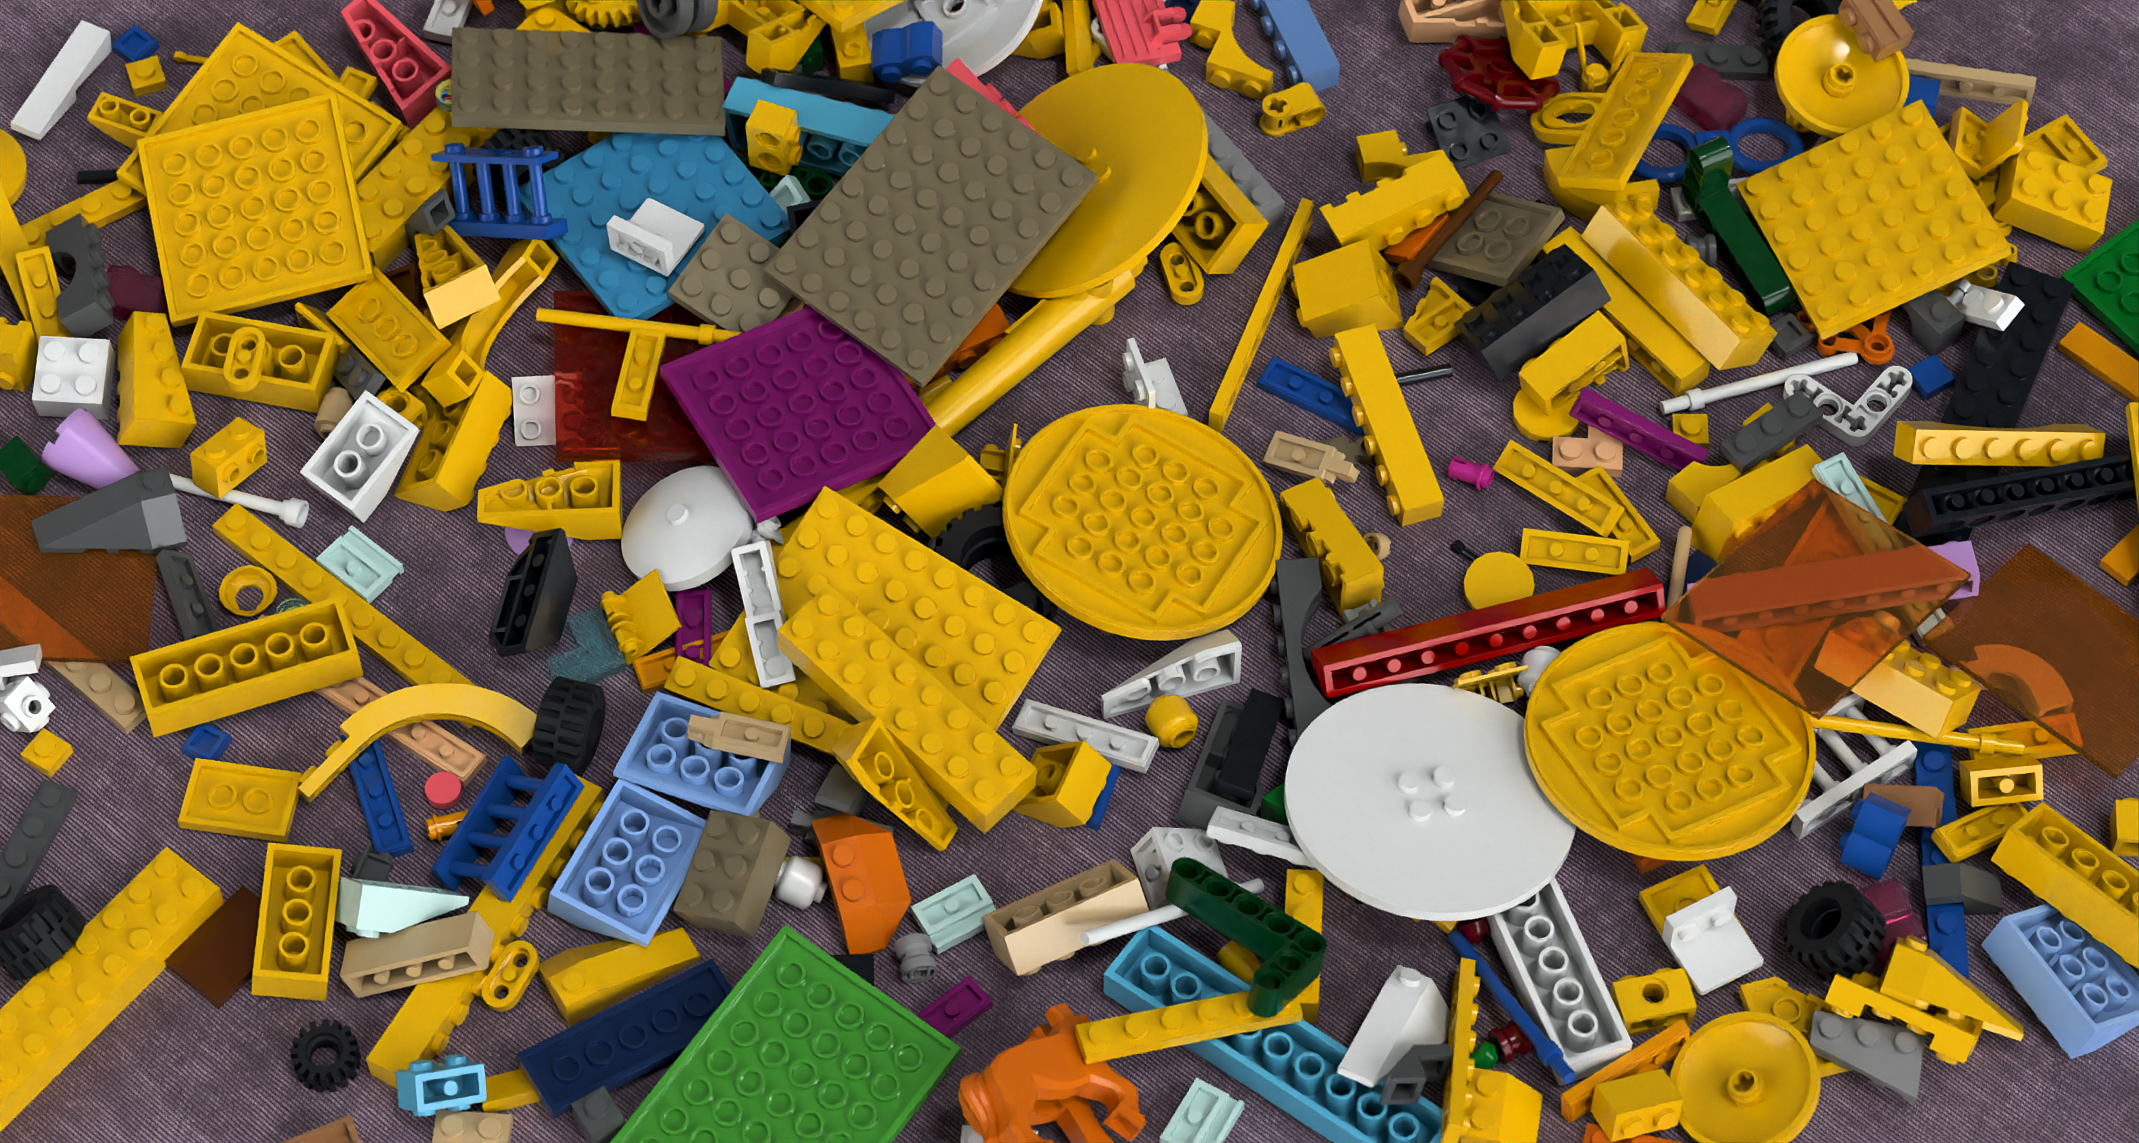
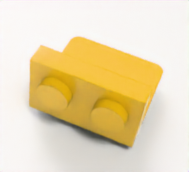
M2018 100L1989 123L1963 106L1953 112L1948 144L1968 176L1977 181L1985 174L1994 172L2000 163L2008 157L2015 156L2020 152L2024 145L2023 137L2025 125L2028 121L2029 103L2026 100Z

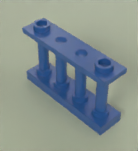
M464 143L444 145V151L431 154V160L434 162L450 163L456 207L454 213L456 217L448 225L459 236L548 240L567 233V219L552 218V214L548 213L542 170L543 163L559 158L558 151H543V146L540 145L524 147L522 150L465 148ZM463 163L476 164L482 212L479 214H474L473 210L469 209ZM489 164H502L508 213L505 216H500L499 211L495 210ZM516 165H528L534 215L531 217H526L525 212L521 210Z
M504 755L430 871L450 891L455 892L464 877L482 879L500 901L511 902L585 786L565 763L555 762L546 778L543 779L526 776L509 755ZM520 790L536 792L527 807L511 805ZM502 819L517 821L508 836L493 834ZM483 848L499 850L490 865L474 863Z

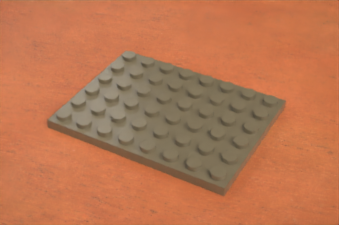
M938 65L763 270L769 278L924 388L1093 189L1099 179L1091 170Z

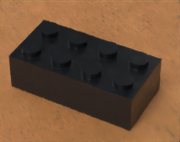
M1564 243L1559 248L1551 250L1537 264L1522 271L1508 285L1493 292L1490 298L1476 308L1468 310L1453 325L1470 353L1500 381L1612 299L1595 270Z

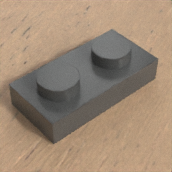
M353 346L347 354L339 359L336 370L333 372V375L356 400L359 399L365 390L375 396L387 378L362 351Z

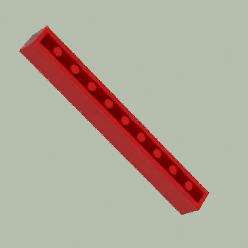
M1648 568L1312 649L1310 651L1314 680L1327 698H1332L1600 632L1608 628L1665 616L1663 583Z

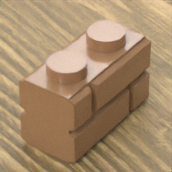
M1842 0L1838 8L1839 17L1843 25L1847 28H1852L1858 37V45L1862 52L1870 54L1875 62L1888 57L1891 53L1894 54L1904 49L1915 33L1892 0Z

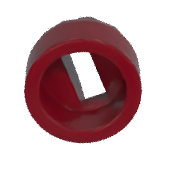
M1486 916L1463 920L1458 924L1461 933L1471 944H1479L1481 939L1485 941L1489 938L1490 926Z

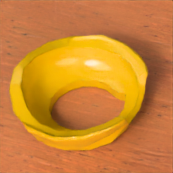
M253 565L241 566L231 571L223 578L218 589L219 600L224 607L234 614L246 617L264 613L273 603L278 593L276 581L272 574L263 568ZM256 587L262 591L263 600L256 610L244 611L239 609L236 597L242 589Z

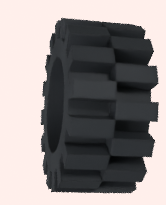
M321 1019L322 1026L317 1027L315 1021L309 1023L310 1030L308 1032L304 1027L298 1031L300 1039L294 1036L292 1040L293 1048H290V1056L297 1078L301 1083L304 1081L306 1088L311 1090L315 1085L317 1092L324 1093V1086H328L331 1093L336 1091L335 1084L340 1083L342 1088L348 1086V1077L352 1080L355 1079L357 1076L355 1069L360 1070L361 1054L357 1039L347 1025L342 1028L341 1022L334 1020L333 1025L330 1026L328 1019ZM323 1046H335L340 1051L338 1060L328 1066H317L311 1060L313 1052Z

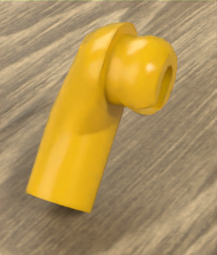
M944 375L927 384L924 388L921 387L917 397L926 406L952 383L951 378L948 375Z

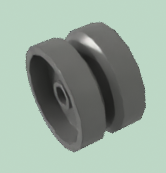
M637 0V5L643 23L649 31L659 38H669L683 35L684 33L705 30L711 26L717 14L718 0Z

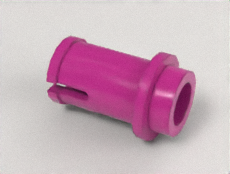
M1454 456L1450 462L1447 476L1473 484L1480 491L1482 488L1489 489L1495 471L1489 468L1487 463L1479 465Z

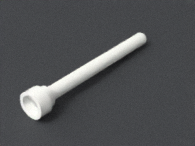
M170 474L174 489L231 504L238 503L243 507L278 515L280 520H283L289 526L302 528L308 516L309 504L305 500L291 498L290 500L285 499L283 502L233 489L218 499L193 485V479Z

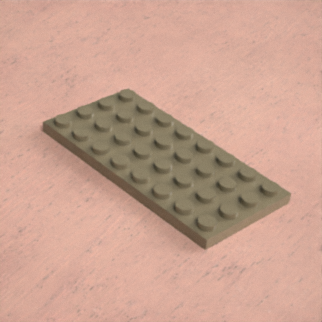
M452 27L451 127L725 136V109H722L725 100L721 37L674 36L659 38L655 35L640 33L623 34Z

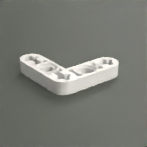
M1901 366L1888 367L1859 400L1852 405L1811 377L1804 374H1794L1787 378L1785 382L1783 399L1786 400L1794 394L1793 390L1798 391L1802 388L1805 390L1804 394L1817 407L1824 404L1834 406L1837 413L1831 416L1823 414L1822 421L1817 425L1846 444L1861 446L1872 438L1908 397L1913 377L1906 368ZM1897 380L1901 381L1902 385L1897 384L1891 390V394L1887 392L1889 390L1890 382L1895 383ZM1872 400H1878L1885 405L1886 409L1875 412L1868 408L1867 403ZM1857 425L1862 427V430L1858 429L1855 432L1850 430V427L1855 428Z

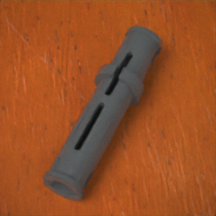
M1391 595L1388 599L1368 611L1365 608L1359 611L1358 617L1310 646L1303 648V655L1313 668L1310 650L1366 637L1369 634L1379 633V628L1404 615L1405 611L1397 597Z

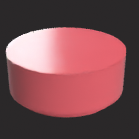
M438 772L430 776L425 784V794L429 804L437 809H449L457 805L462 797V787L458 777L450 772Z

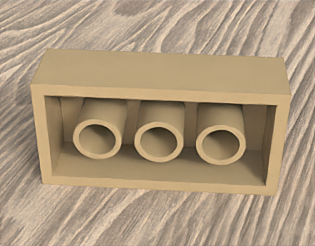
M1112 859L981 917L995 956L1017 976H1027L1038 972L1042 965L1054 960H1066L1072 957L1076 950L1086 947L1081 943V932L1149 912V908L1139 878L1116 859ZM1107 940L1089 946H1097L1106 942Z

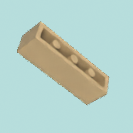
M474 911L410 926L394 933H380L379 938L363 937L347 941L340 977L357 998L487 969L494 932L479 913Z

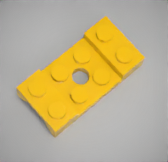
M1866 971L1859 975L1857 973L1853 974L1852 979L1836 973L1824 1001L1832 1005L1831 1010L1847 1018H1852L1853 1015L1859 1017L1868 1006L1873 1007L1871 1011L1879 1017L1892 1020L1893 1017L1907 1022L1906 1027L1915 1033L1925 1036L1928 1035V1032L1934 1034L1929 1049L1937 1052L1935 1055L1937 1058L1956 1065L1958 1061L1965 1064L1973 1052L1982 1028L1973 1024L1972 1018L1965 1016V1019H1958L1957 1021L1946 1017L1945 1013L1938 1010L1935 1005L1929 1004L1927 1010L1882 994L1879 992L1880 978Z

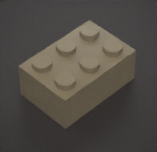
M711 810L673 911L694 928L755 939L792 838L771 820Z

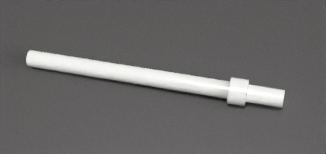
M1846 352L1702 391L1700 388L1685 391L1683 396L1660 401V410L1663 415L1685 409L1689 411L1702 409L1707 403L1783 384L1787 378L1794 374L1813 376L1858 364V357L1856 353Z
M1259 878L1240 884L1234 882L1253 894L1261 893L1264 890V884ZM1172 904L1083 931L1080 934V940L1084 946H1089L1190 914Z

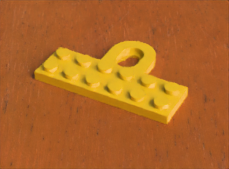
M1629 52L1606 93L1567 92L1558 94L1547 100L1540 112L1531 114L1530 121L1537 139L1549 144L1575 145L1557 176L1560 188L1623 190L1693 67L1694 63L1691 54ZM1566 113L1593 114L1586 121L1573 124L1567 123L1563 119H1557L1558 116Z

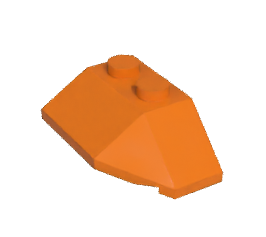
M845 812L811 821V827L848 955L873 954L886 950L912 901L892 832Z

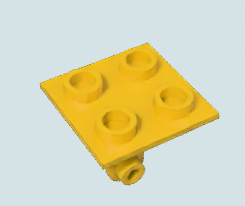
M1015 423L1005 451L999 450L994 444H986L984 449L980 451L979 465L1003 489H1005L1013 462L1021 449L1022 439L1016 438L1018 424ZM1003 499L994 503L993 507H1002Z
M653 569L620 596L615 595L613 591H607L601 595L600 606L606 613L607 623L612 627L611 632L616 637L619 644L618 649L623 654L628 666L632 665V660L643 657L682 627L657 569Z
M1514 661L1497 665L1493 670L1488 671L1486 675H1482L1481 670L1470 671L1454 679V684L1451 687L1453 689L1467 690L1485 696L1483 688L1486 687L1489 699L1497 702L1498 698L1500 704L1517 702L1518 697L1524 696V692L1518 683L1514 682V678L1528 669V666L1516 667Z

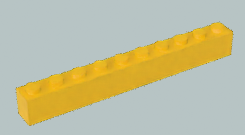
M577 776L585 787L511 902L500 901L491 889L485 885L467 913L477 911L494 932L488 968L416 985L366 1058L370 1075L397 1089L396 1070L409 1068V1062L432 1061L435 1055L442 1054L448 1044L449 1034L456 1025L460 1026L464 1022L469 1012V1005L475 996L482 995V985L504 948L513 942L515 937L520 938L524 934L530 915L535 908L540 909L545 903L548 889L554 880L559 879L568 864L569 858L577 849L604 804L603 788Z

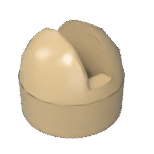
M1367 533L1364 535L1363 539L1379 561L1388 557L1391 552V541L1388 536L1382 533ZM1374 543L1378 544V549H1374Z

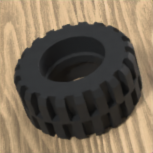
M993 504L982 505V509L977 511L974 508L962 512L960 520L957 517L953 518L946 524L947 531L943 530L939 533L935 540L936 546L932 548L933 551L966 571H969L976 563L991 557L1015 559L1004 530L1002 507H993ZM1028 577L1016 586L998 589L1049 621H1052L1057 615L1058 606L1045 597Z

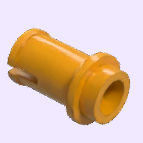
M469 809L442 816H436L434 813L431 815L432 818L425 819L430 841L437 839L439 843L442 842V838L452 836L459 826L457 822L462 821Z

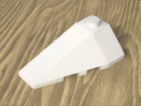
M1228 629L1218 632L1214 631L1191 639L1101 696V714L1103 719L1148 708L1151 702L1161 695L1167 696L1172 694L1185 698L1240 683L1242 656L1240 640Z
M1398 964L1375 1000L1341 1061L1337 1073L1372 1088L1388 1078L1391 1070L1413 1045L1445 1044L1448 1040L1450 1010L1433 979L1420 974L1415 969L1406 968Z

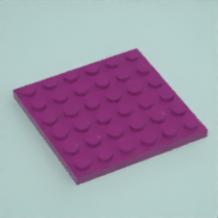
M810 306L660 366V375L756 524L814 501L824 486L836 492L894 468L936 425L900 371Z

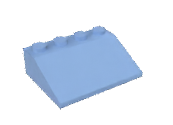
M657 691L613 770V776L716 811L753 817L777 789L791 762V737L783 764L711 749L704 746L703 743L687 739V726L691 714L711 718V716H719L720 712Z
M619 778L551 890L547 911L579 928L648 947L682 888L707 821L630 781Z
M2047 903L2003 917L1982 942L1981 946L1990 956L1992 962L1999 967L2011 982L2015 991L2023 997L2035 1012L2038 1020L2046 1026L2058 1041L2059 1046L2071 1059L2096 1051L2139 1025V976L2119 954L2104 943L2095 940L2089 932L2077 923L2065 918L2051 904Z

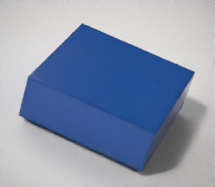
M135 24L111 44L112 51L128 63L149 58L160 48L155 38Z
M1935 354L1907 369L1913 377L1912 385L1925 400L1953 386L1955 382V377Z
M208 723L196 725L181 746L182 754L194 760L195 758L219 761L232 742L230 734Z

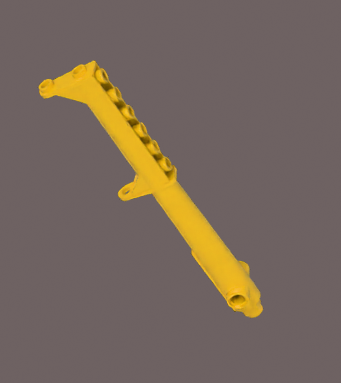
M1147 257L1118 277L1100 286L1069 296L1042 299L1005 330V337L924 406L934 422L952 438L1088 326L1108 323L1114 316V305L1135 288L1134 278L1143 271V267L1148 263ZM893 468L838 490L836 493L871 514H875L884 502L883 498L886 496L877 484ZM813 502L783 528H780L784 541L783 544L778 543L774 539L770 540L774 562Z

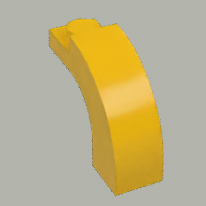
M1575 146L1545 150L1542 170L1548 189L1555 200L1574 216L1590 222L1603 204L1635 200L1644 201L1653 210L1657 209L1660 192L1657 179L1626 183L1623 190L1614 191L1560 188L1557 176Z

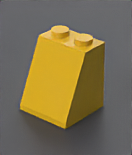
M1368 238L1292 266L1295 279L1291 281V286L1295 297L1300 303V308L1296 310L1297 317L1303 328L1307 327L1316 338L1334 336L1335 333L1372 323L1375 324L1377 331L1404 327L1396 283L1392 277L1393 270Z
M937 424L877 484L886 494L883 501L897 515L903 510L906 515L902 520L916 534L922 529L931 539L938 536L941 531H947L946 524L953 518L957 517L960 520L962 512L974 508L975 511L981 510L982 505L994 504L1003 499L1004 489Z

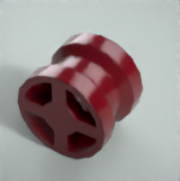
M1513 1020L1508 1021L1507 1026L1502 1029L1496 1027L1488 1031L1489 1042L1497 1048L1498 1059L1503 1064L1513 1061V1057L1517 1054L1525 1055L1532 1052V1043Z

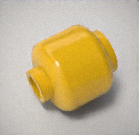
M1180 695L1158 696L1151 702L1145 716L1146 726L1153 736L1159 739V744L1164 747L1181 748L1188 745L1194 739L1199 724L1197 715Z

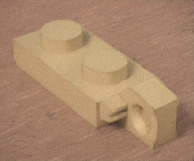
M1277 430L1262 460L1267 467L1308 479L1319 477L1322 483L1325 484L1326 482L1334 484L1336 478L1355 483L1360 470L1354 467L1352 462L1345 461L1346 456L1338 452L1335 447Z
M721 711L719 716H711V718L691 714L687 726V739L703 743L706 747L782 764L791 737L790 726Z

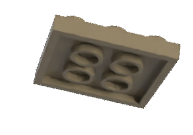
M1491 192L1427 265L1429 268L1505 287L1529 266L1563 222L1565 216L1562 208Z
M727 213L724 214L667 293L669 298L708 324L716 325V329L743 333L778 319L794 297L792 293L765 275L763 270L780 248Z

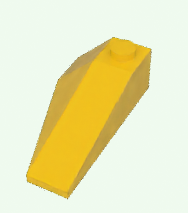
M1907 935L1906 939L1897 936L1880 978V993L1927 1010L1929 1004L1935 1005L1938 1010L1945 1013L1946 1017L1957 1021L1958 1019H1965V1016L1972 1017V1023L1982 1029L2022 1041L2024 1026L1938 954L1928 949V943L1914 936Z

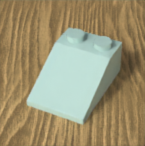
M341 877L335 921L345 924L346 931L357 933L356 935L379 938L380 932L394 933L468 905L469 897L448 889Z

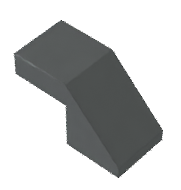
M441 188L417 209L405 224L413 250L416 253L414 235L422 232L434 236L456 217L445 189Z
M1960 862L1922 866L1926 905L1964 902L1966 915L2003 912L1999 875Z
M1413 1045L1389 1073L1379 1099L1381 1105L1417 1104L1425 1082L1444 1081L1453 1058L1450 1045Z

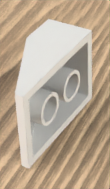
M365 390L302 468L300 473L313 487L364 523L386 496L420 430Z

